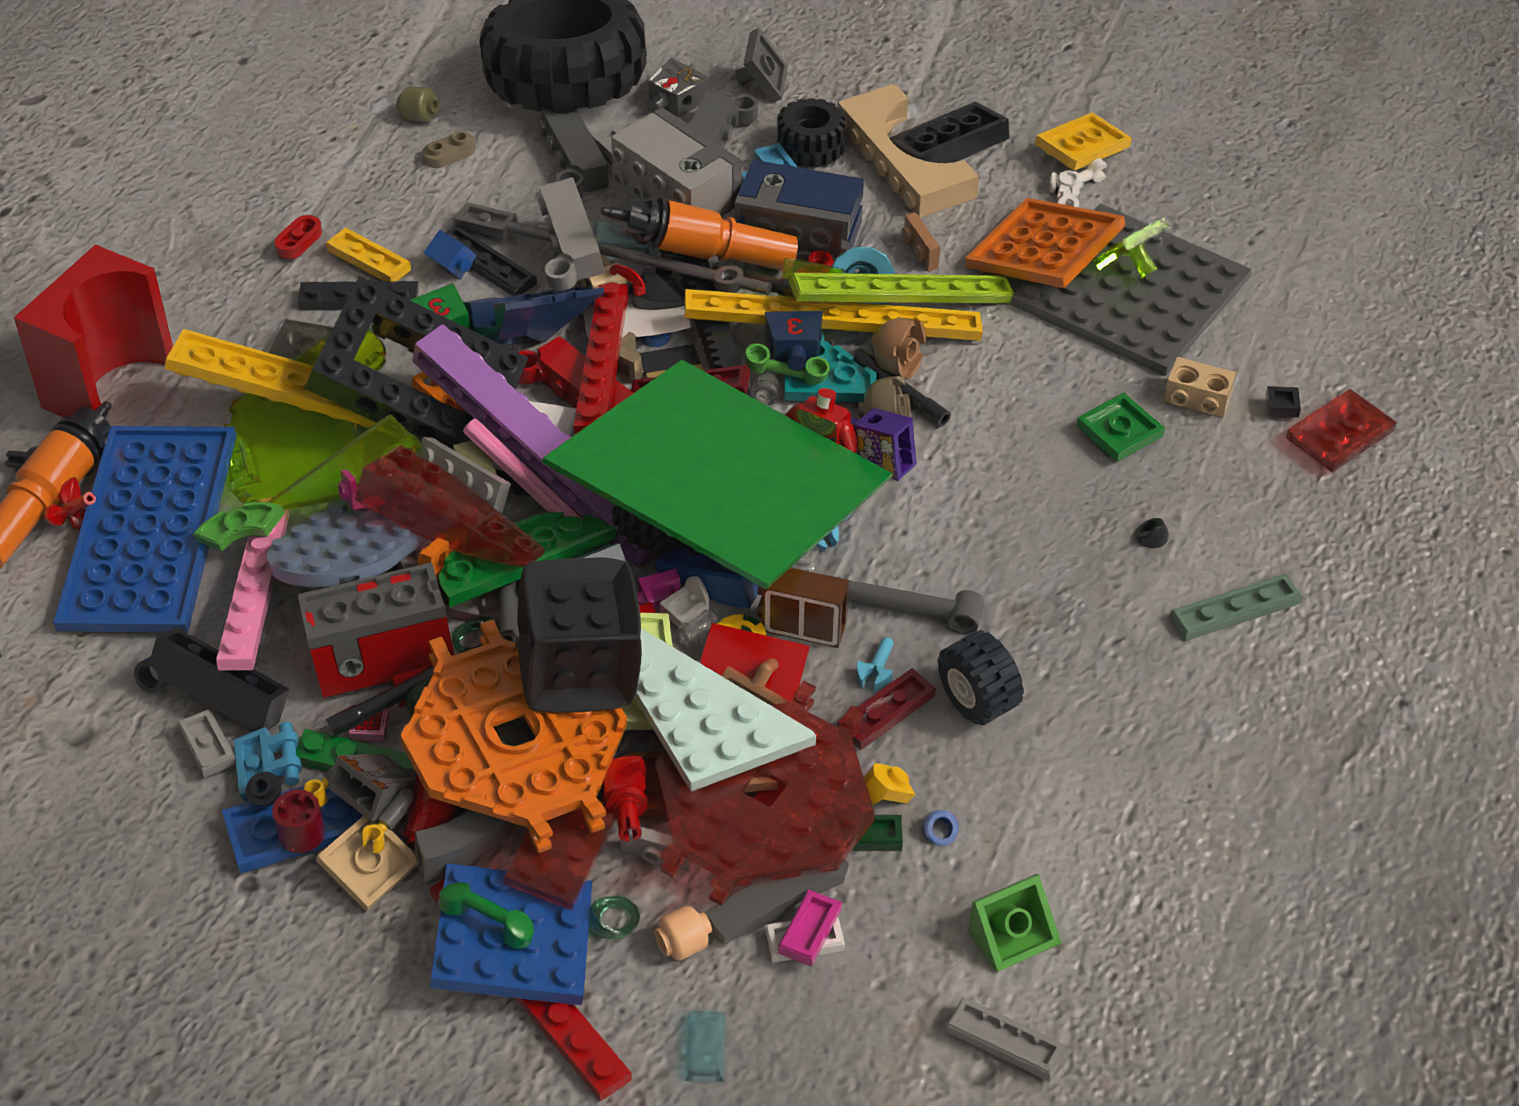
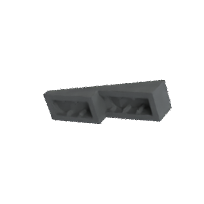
M828 839L704 913L711 923L712 931L723 944L783 918L785 908L801 902L808 889L822 893L844 883L849 863Z

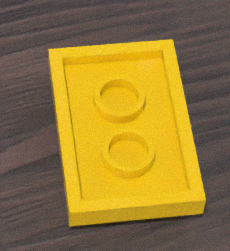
M1091 112L1038 134L1035 145L1044 150L1046 154L1065 164L1067 168L1075 171L1089 165L1097 158L1103 159L1129 148L1132 137Z

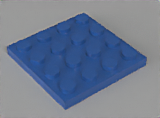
M447 863L444 887L455 882L468 883L470 891L509 911L520 910L532 920L534 934L529 946L521 949L512 948L503 940V924L470 907L460 915H448L440 910L430 988L582 1006L592 881Z

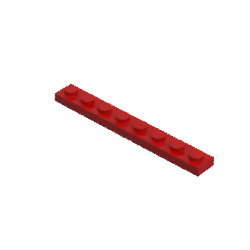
M607 283L605 285H598V287L604 288V294L595 301L573 425L575 434L611 410L629 296L628 284Z
M445 878L429 888L430 896L437 905L440 891L444 888ZM515 998L600 1101L632 1081V1072L575 1005Z

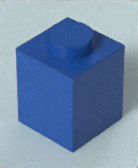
M440 229L423 252L433 262L459 279L471 268L473 261L477 257L464 244Z

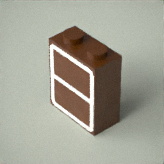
M790 568L769 588L764 589L758 586L757 594L762 597L759 601L757 616L762 617V624L766 632L839 648L847 625L849 580Z

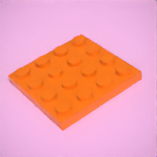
M1026 198L965 257L966 267L982 272L1028 280L1029 282L1051 285L1057 288H1065L1125 227V219L1122 215Z

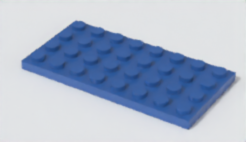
M110 426L111 429L108 433L91 492L95 495L96 501L86 509L53 624L56 631L165 633L177 627L188 633L209 546L195 540L193 533L205 521L218 513L237 436L235 428Z

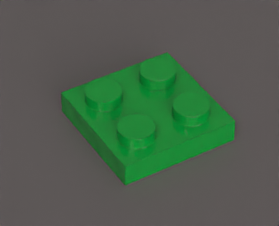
M1122 393L1077 417L1076 424L1082 432L1116 462L1164 437L1165 427L1126 393Z

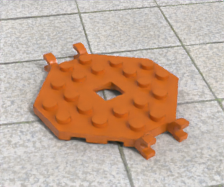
M493 619L480 623V629L484 636L480 637L482 646L453 656L449 653L442 636L429 640V647L432 650V653L429 654V660L433 667H435L433 677L428 686L424 688L414 708V714L409 724L405 725L401 733V745L429 797L527 827L532 843L538 853L552 848L548 837L553 835V831L546 821L576 809H582L586 825L591 833L604 829L605 823L601 817L606 816V810L601 802L598 801L597 795L627 727V716L623 709L558 713L530 709L524 696L516 643L502 638ZM524 716L536 738L517 746L503 744L493 727Z

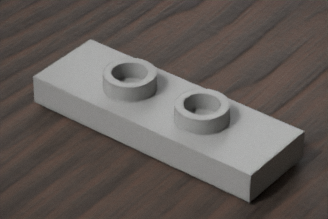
M965 997L961 998L946 1024L945 1030L946 1033L1049 1082L1064 1056L1067 1046Z

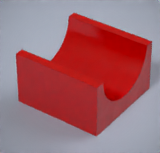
M96 244L14 317L42 409L61 417L72 416L79 407L96 410L101 405L96 382L108 372L120 366L136 362L165 364L166 358L173 348L155 269Z

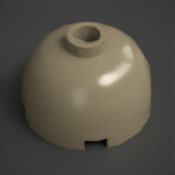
M901 376L886 377L873 382L866 390L863 402H859L860 419L871 409L875 408L911 418L909 395L902 394L900 387L906 385Z

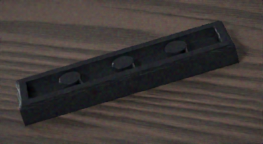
M456 225L445 232L477 255L470 269L511 296L524 294L537 285V277L459 226Z

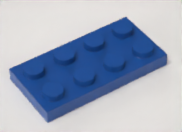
M304 786L294 788L288 791L304 790ZM328 788L325 790L327 802L320 807L325 828L323 841L312 851L292 853L285 850L279 842L272 813L273 805L258 807L251 802H247L222 810L240 874L327 848L364 815Z

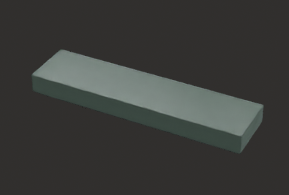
M1285 573L1171 610L1169 619L1184 641H1188L1301 604L1302 595Z

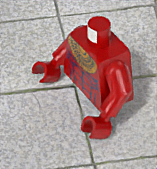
M828 388L819 389L817 397L811 396L804 403L795 404L784 414L856 453L859 439L851 423V413L848 409L835 404L836 392Z

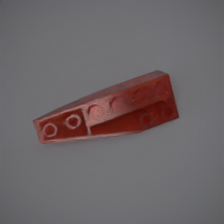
M399 445L363 467L355 500L401 527L409 529L412 533L432 542L437 538L449 541L450 549L470 556L521 567L535 562L545 553V548L457 477L442 469L440 465L417 455L410 448Z

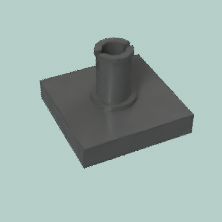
M757 28L749 34L743 63L745 67L735 70V78L741 86L756 80L774 103L783 97L788 65L760 28Z

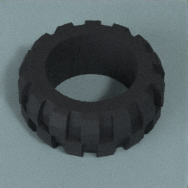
M508 0L507 4L498 5L489 13L480 33L479 44L482 68L487 83L501 100L510 105L520 104L523 109L540 112L544 108L552 109L554 112L574 111L573 109L584 107L590 109L605 105L608 100L619 99L628 94L632 86H637L647 64L644 23L634 5L628 0Z

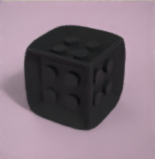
M565 558L537 561L525 565L519 584L517 622L519 629L518 653L524 696L529 708L541 712L558 713L611 710L630 705L636 696L639 683L642 643L640 638L641 616L637 591L628 563L613 558Z

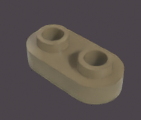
M458 131L433 141L423 149L424 162L429 167L442 168L469 157L475 152V139L469 133Z

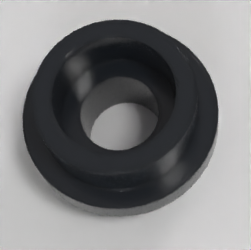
M271 772L255 774L246 785L248 800L258 807L271 806L281 796L282 784L279 778ZM267 784L266 790L258 793L259 788Z

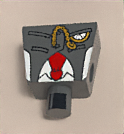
M670 58L649 80L647 107L652 113L662 107L675 116H681L698 107L706 91L711 92V77Z

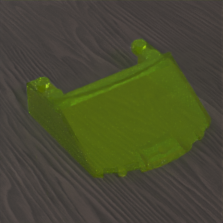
M369 328L354 360L379 371L386 363V348L384 343ZM331 331L297 354L292 360L314 366ZM244 393L232 402L229 412L233 415L231 422L223 426L234 427L237 435L225 481L230 491L243 504L250 502L273 503L282 506L284 511L341 500L338 492V482L342 481L341 470L347 469L355 477L357 484L375 481L385 477L392 469L403 461L412 458L417 451L422 449L420 441L410 434L392 415L386 416L359 436L354 422L333 419L326 414L305 411L297 406L283 402H273L265 397L251 393Z

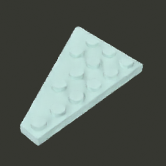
M641 628L642 658L635 700L691 792L815 745L816 735L812 730Z

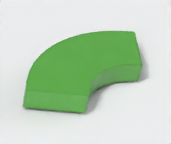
M244 503V507L228 512L223 510L205 521L193 533V536L197 542L223 551L232 542L242 537L254 535L267 537L285 512L282 506L273 503Z

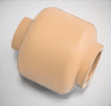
M688 905L663 915L658 921V928L654 930L655 939L662 954L666 957L671 956L678 961L705 950L708 946V934L712 933L711 923L704 912L699 914L693 907Z

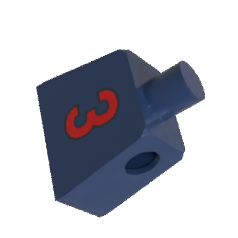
M765 312V340L772 359L788 363L790 369L799 371L806 366V362L810 358L819 357L822 341L823 312Z

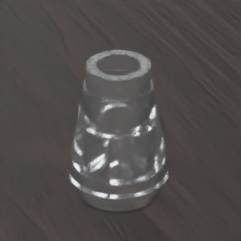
M769 371L763 374L757 373L750 389L752 398L767 406L774 404L781 395L777 373Z

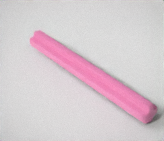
M473 419L465 426L464 434L548 513L564 512V517L576 516L583 519L480 421Z

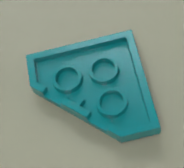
M823 334L819 357L827 360L830 365L827 379L817 385H808L801 378L785 375V401H806L811 396L817 397L819 389L828 388L836 392L835 402H863L866 390L876 381V372L868 366L863 368L854 362V356L838 345L833 347L824 340Z

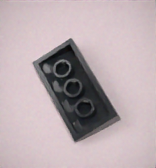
M975 101L894 135L889 139L901 151L919 160L932 163H954L1009 139V119Z

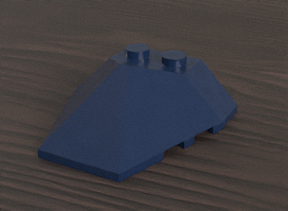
M572 287L565 291L548 290L534 294H516L515 296L504 298H484L464 301L463 303L468 311L470 329L501 345L516 343L515 337L545 342L603 295L604 288Z

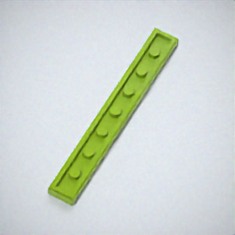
M791 273L788 280L796 301L1011 303L1012 296L1014 295L1006 276Z

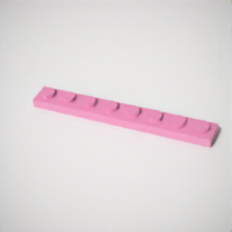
M265 501L282 506L285 514L267 537L254 535L247 538L216 659L218 671L253 670L275 579L272 576L271 568L268 567L267 552L272 545V541L281 538L286 533L290 516L289 502Z

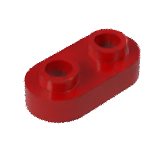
M303 215L296 218L275 238L274 242L278 256L285 259H295L302 255L321 237L322 225L320 219L313 215Z

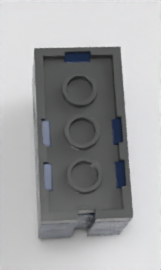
M752 160L735 201V221L796 236L798 240L796 258L807 260L812 252L822 250L828 252L835 261L836 257L854 246L862 223L863 205H860L863 198L864 179Z

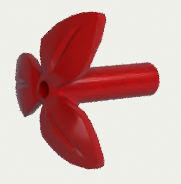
M72 477L62 484L58 494V498L64 506L49 505L45 511V519L53 526H62L68 516L72 527L80 530L86 512L85 508L93 505L96 497L91 492L81 496L78 480L76 477Z

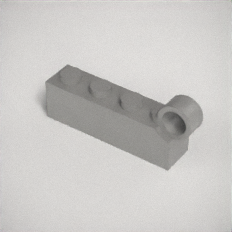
M573 177L540 186L542 198L538 199L539 208L542 216L548 215V217L544 218L548 234L554 233V236H550L554 252L561 253L545 266V273L550 288L556 291H565L572 288L577 280L605 273L601 254Z

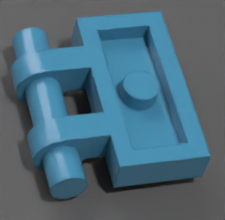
M282 722L279 725V733L272 735L264 727L234 739L239 795L246 802L249 801L246 796V785L251 777L257 773L271 772L278 778L285 776V783L290 786L299 783V773L302 770L300 758L296 755V748L299 743L298 735L293 731L292 723ZM282 751V758L275 760L274 753ZM267 784L262 785L258 793L264 792Z

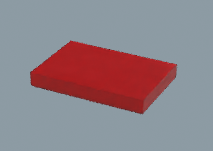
M712 623L700 663L720 676H723L726 668L730 666L753 679L760 665L767 659L774 658L778 662V668L770 675L764 687L787 699L788 702L785 708L794 709L810 646Z

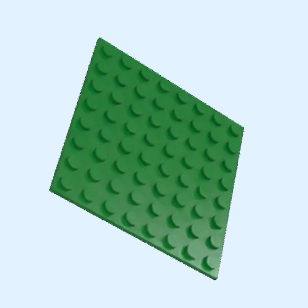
M684 360L677 362L548 453L542 460L543 464L554 469L557 473L565 475L582 485L585 489L595 492L609 500L612 504L625 509L640 520L648 522L665 532L668 536L678 539L692 547L695 551L708 556L723 567L731 569L764 589L769 588L889 481L893 474Z

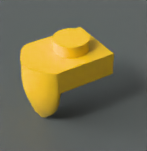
M875 763L861 780L856 804L871 806L877 804L882 799L907 804L916 794L909 783V777L905 771L896 766L892 767Z

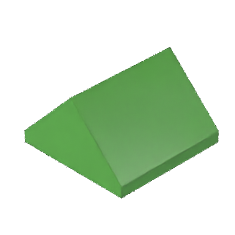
M1034 874L972 901L968 931L993 969L997 972L1061 944L1039 874Z

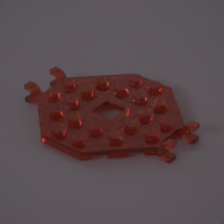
M803 681L791 703L770 706L812 730L816 735L815 745L694 791H690L665 750L655 762V773L657 782L660 785L663 807L667 822H669L673 845H669L661 853V859L665 862L661 865L660 872L673 878L686 859L694 862L716 875L710 882V887L714 888V890L710 893L709 899L722 906L735 886L750 884L751 879L771 876L772 880L801 876L803 871L821 869L822 873L836 871L874 822V808L852 738L861 730L862 724L858 722L862 718L864 711L851 705L845 713L840 726L836 727L808 712L814 705V699L810 697L814 694L816 686ZM767 776L785 786L784 791L771 807L742 793L754 777Z

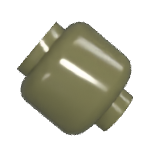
M409 86L399 94L397 110L408 122H430L439 110V100L434 91L429 87Z

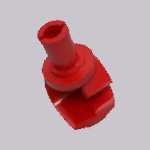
M624 756L612 759L601 785L603 805L606 813L611 818L617 820L618 837L625 842H630L628 833L630 829L632 830L633 841L641 837L642 830L640 828L639 816L646 811L648 804L647 797L643 792L646 789V766L641 756Z

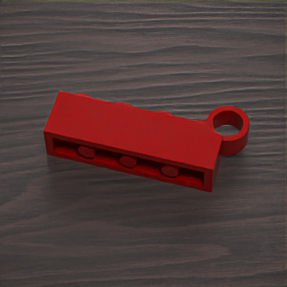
M560 336L538 348V353L530 350L518 352L528 357L525 367H530L524 368L518 383L533 384L537 381L543 382L559 398L565 399L574 408H577L586 357L584 354ZM616 379L611 409L633 394Z

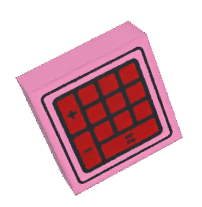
M389 709L366 719L362 724L351 729L349 732L350 740L385 742L390 715Z

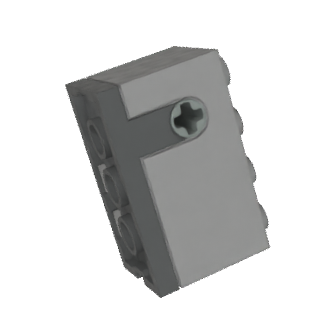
M659 108L611 136V154L615 161L612 164L613 182L635 198L641 199L646 196H653L658 199L661 197L665 200L717 211L721 217L735 209V201L741 189L742 160L664 108Z

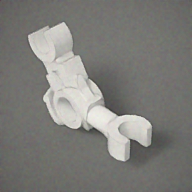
M1097 158L1090 163L1086 170L1079 173L1073 170H1066L1057 175L1053 172L1049 181L1050 193H1055V188L1058 187V204L1079 207V189L1083 187L1084 182L1093 179L1095 182L1104 180L1106 175L1101 170L1106 168L1107 164L1101 158Z

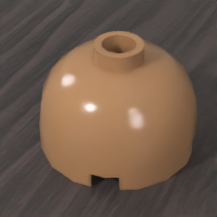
M898 317L885 322L871 339L870 346L873 350L876 364L881 369L896 376H901L903 379L913 377L924 355L918 352L920 343L926 344L925 327L922 322L909 318Z

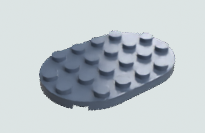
M391 495V502L383 503L379 508L372 510L363 508L353 510L346 501L335 500L328 503V508L310 515L308 520L294 526L290 532L281 538L273 540L267 552L268 567L271 568L272 576L288 584L305 587L339 585V582L376 576L396 565L435 534L437 530L436 514L430 505L419 500V497L416 495L403 497Z

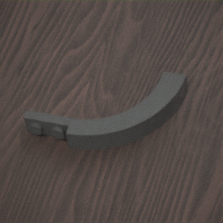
M511 720L493 727L501 742L505 745L517 746L529 742L526 724L515 725V720ZM468 810L447 823L416 831L415 857L423 881L427 882L445 877L447 863L465 866L475 863L493 850L506 837L515 824Z

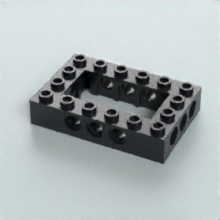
M359 276L311 371L304 389L420 444L423 437H429L454 450L453 445L472 441L464 434L463 430L474 418L469 413L466 414L355 361L354 358L370 325L372 331L378 337L384 340L388 338L408 348L407 351L413 353L415 343L444 324L451 332L457 333L463 343L473 352L479 353L485 363L495 372L501 373L507 380V383L514 389L517 386L528 357Z

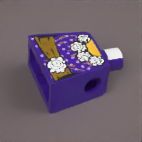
M877 408L871 409L860 420L851 418V423L859 439L857 449L859 456L893 473L891 478L899 481L917 464L912 418Z

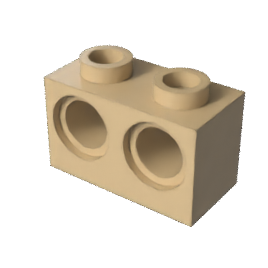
M1177 357L1168 378L1164 402L1223 418L1232 395L1237 372Z

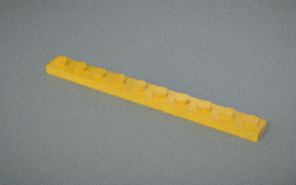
M685 289L684 318L765 324V312L822 311V329L877 333L885 322L900 317L922 322L925 327L926 337L981 341L983 334L980 312L857 302L796 301L795 298L691 289Z

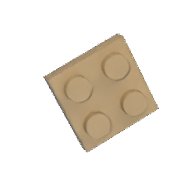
M363 816L317 855L316 861L367 912L418 866L415 854L392 830L387 829L384 833L385 847L381 852L373 853L372 845L374 840H370L363 847V829L368 825H377L379 823L378 821L371 822Z

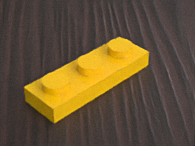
M346 227L326 242L328 252L382 281H398L411 271L410 261Z

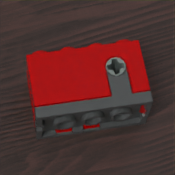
M432 562L298 594L307 642L323 698L393 681V675L432 665L429 660V654L432 653L429 647V640L441 636L451 656L455 655L445 608Z

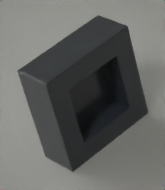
M1267 386L1266 403L1268 416L1299 418L1301 405L1298 387Z

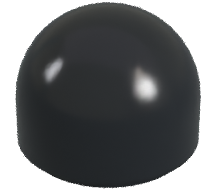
M1152 518L1143 522L1136 529L1135 537L1143 546L1155 549L1167 543L1169 531L1161 518Z

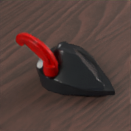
M620 264L612 265L609 269L611 275L615 276L618 273L631 283L628 287L631 303L637 308L660 309L684 305L685 292L672 279L663 274L655 273L648 268L643 270L641 276H639L632 269Z

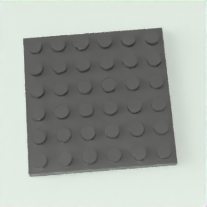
M1099 204L1094 209L1095 211L1124 216L1125 227L1065 288H1057L1027 280L1012 296L1011 305L1166 376L1173 368L1176 358L1183 357L1248 281L1251 269L1123 214L1111 207Z

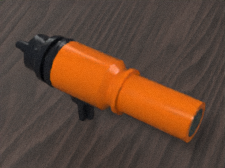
M646 196L641 199L628 197L623 209L602 206L600 211L601 215L620 220L619 231L621 235L632 237L639 245L645 246L647 244L649 248H655L658 245L657 249L661 253L660 257L679 261L683 260L687 255L709 260L715 255L718 260L724 262L730 259L789 272L797 255L798 240L796 236L737 223L735 218L727 217L724 220L717 211L665 200L661 197L658 199L653 196ZM659 268L654 269L655 273L665 276H671L672 273L671 271Z
M104 401L96 410L79 407L72 416L63 417L50 430V433L39 446L31 447L27 452L9 450L6 453L8 458L5 462L6 466L19 468V470L15 473L16 482H12L7 487V495L0 503V569L39 521L45 520L47 507L51 504L62 505L58 498L62 484L72 477H76L78 483H80L93 465L98 462L111 429L110 424L105 419L112 408L110 402Z

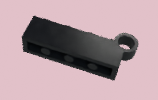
M177 627L156 637L151 656L135 666V681L145 692L155 693L171 685L187 694L189 698L213 708L218 714L242 724L251 732L264 727L269 730L280 722L290 690L254 669L218 671L216 659L219 650ZM150 667L156 671L159 680L153 677Z

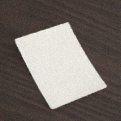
M628 299L622 338L629 331L634 333L635 337H642L690 328L689 318H684V305L660 309H640L631 303V299ZM595 301L583 310L587 337L590 335Z

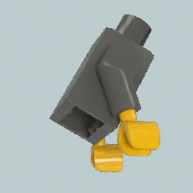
M384 754L337 756L334 766L323 774L324 779L307 781L304 785V790L313 793L317 797L320 807H322L327 802L325 790L329 788L371 822L378 821L377 825L371 824L363 829L362 842L364 847L370 840H374L372 845L373 853H379L385 847L384 833L387 829L392 830L414 800L413 789L417 773L412 768L404 769Z

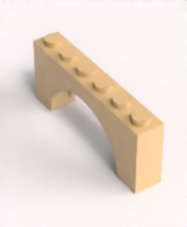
M895 83L838 102V107L846 115V134L850 138L851 143L860 149L865 159L873 164L878 174L886 179L892 190L899 194L906 206L912 209L913 212H916L919 218L977 198L979 175L965 160L955 163H932L919 160L901 151L889 139L887 135L889 131L899 123L906 121L908 113V97Z

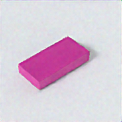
M808 889L778 945V954L812 967L842 910V902Z

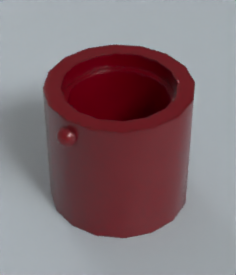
M292 790L279 796L274 802L272 813L279 842L283 848L292 853H305L318 847L324 839L325 828L317 797L306 790Z

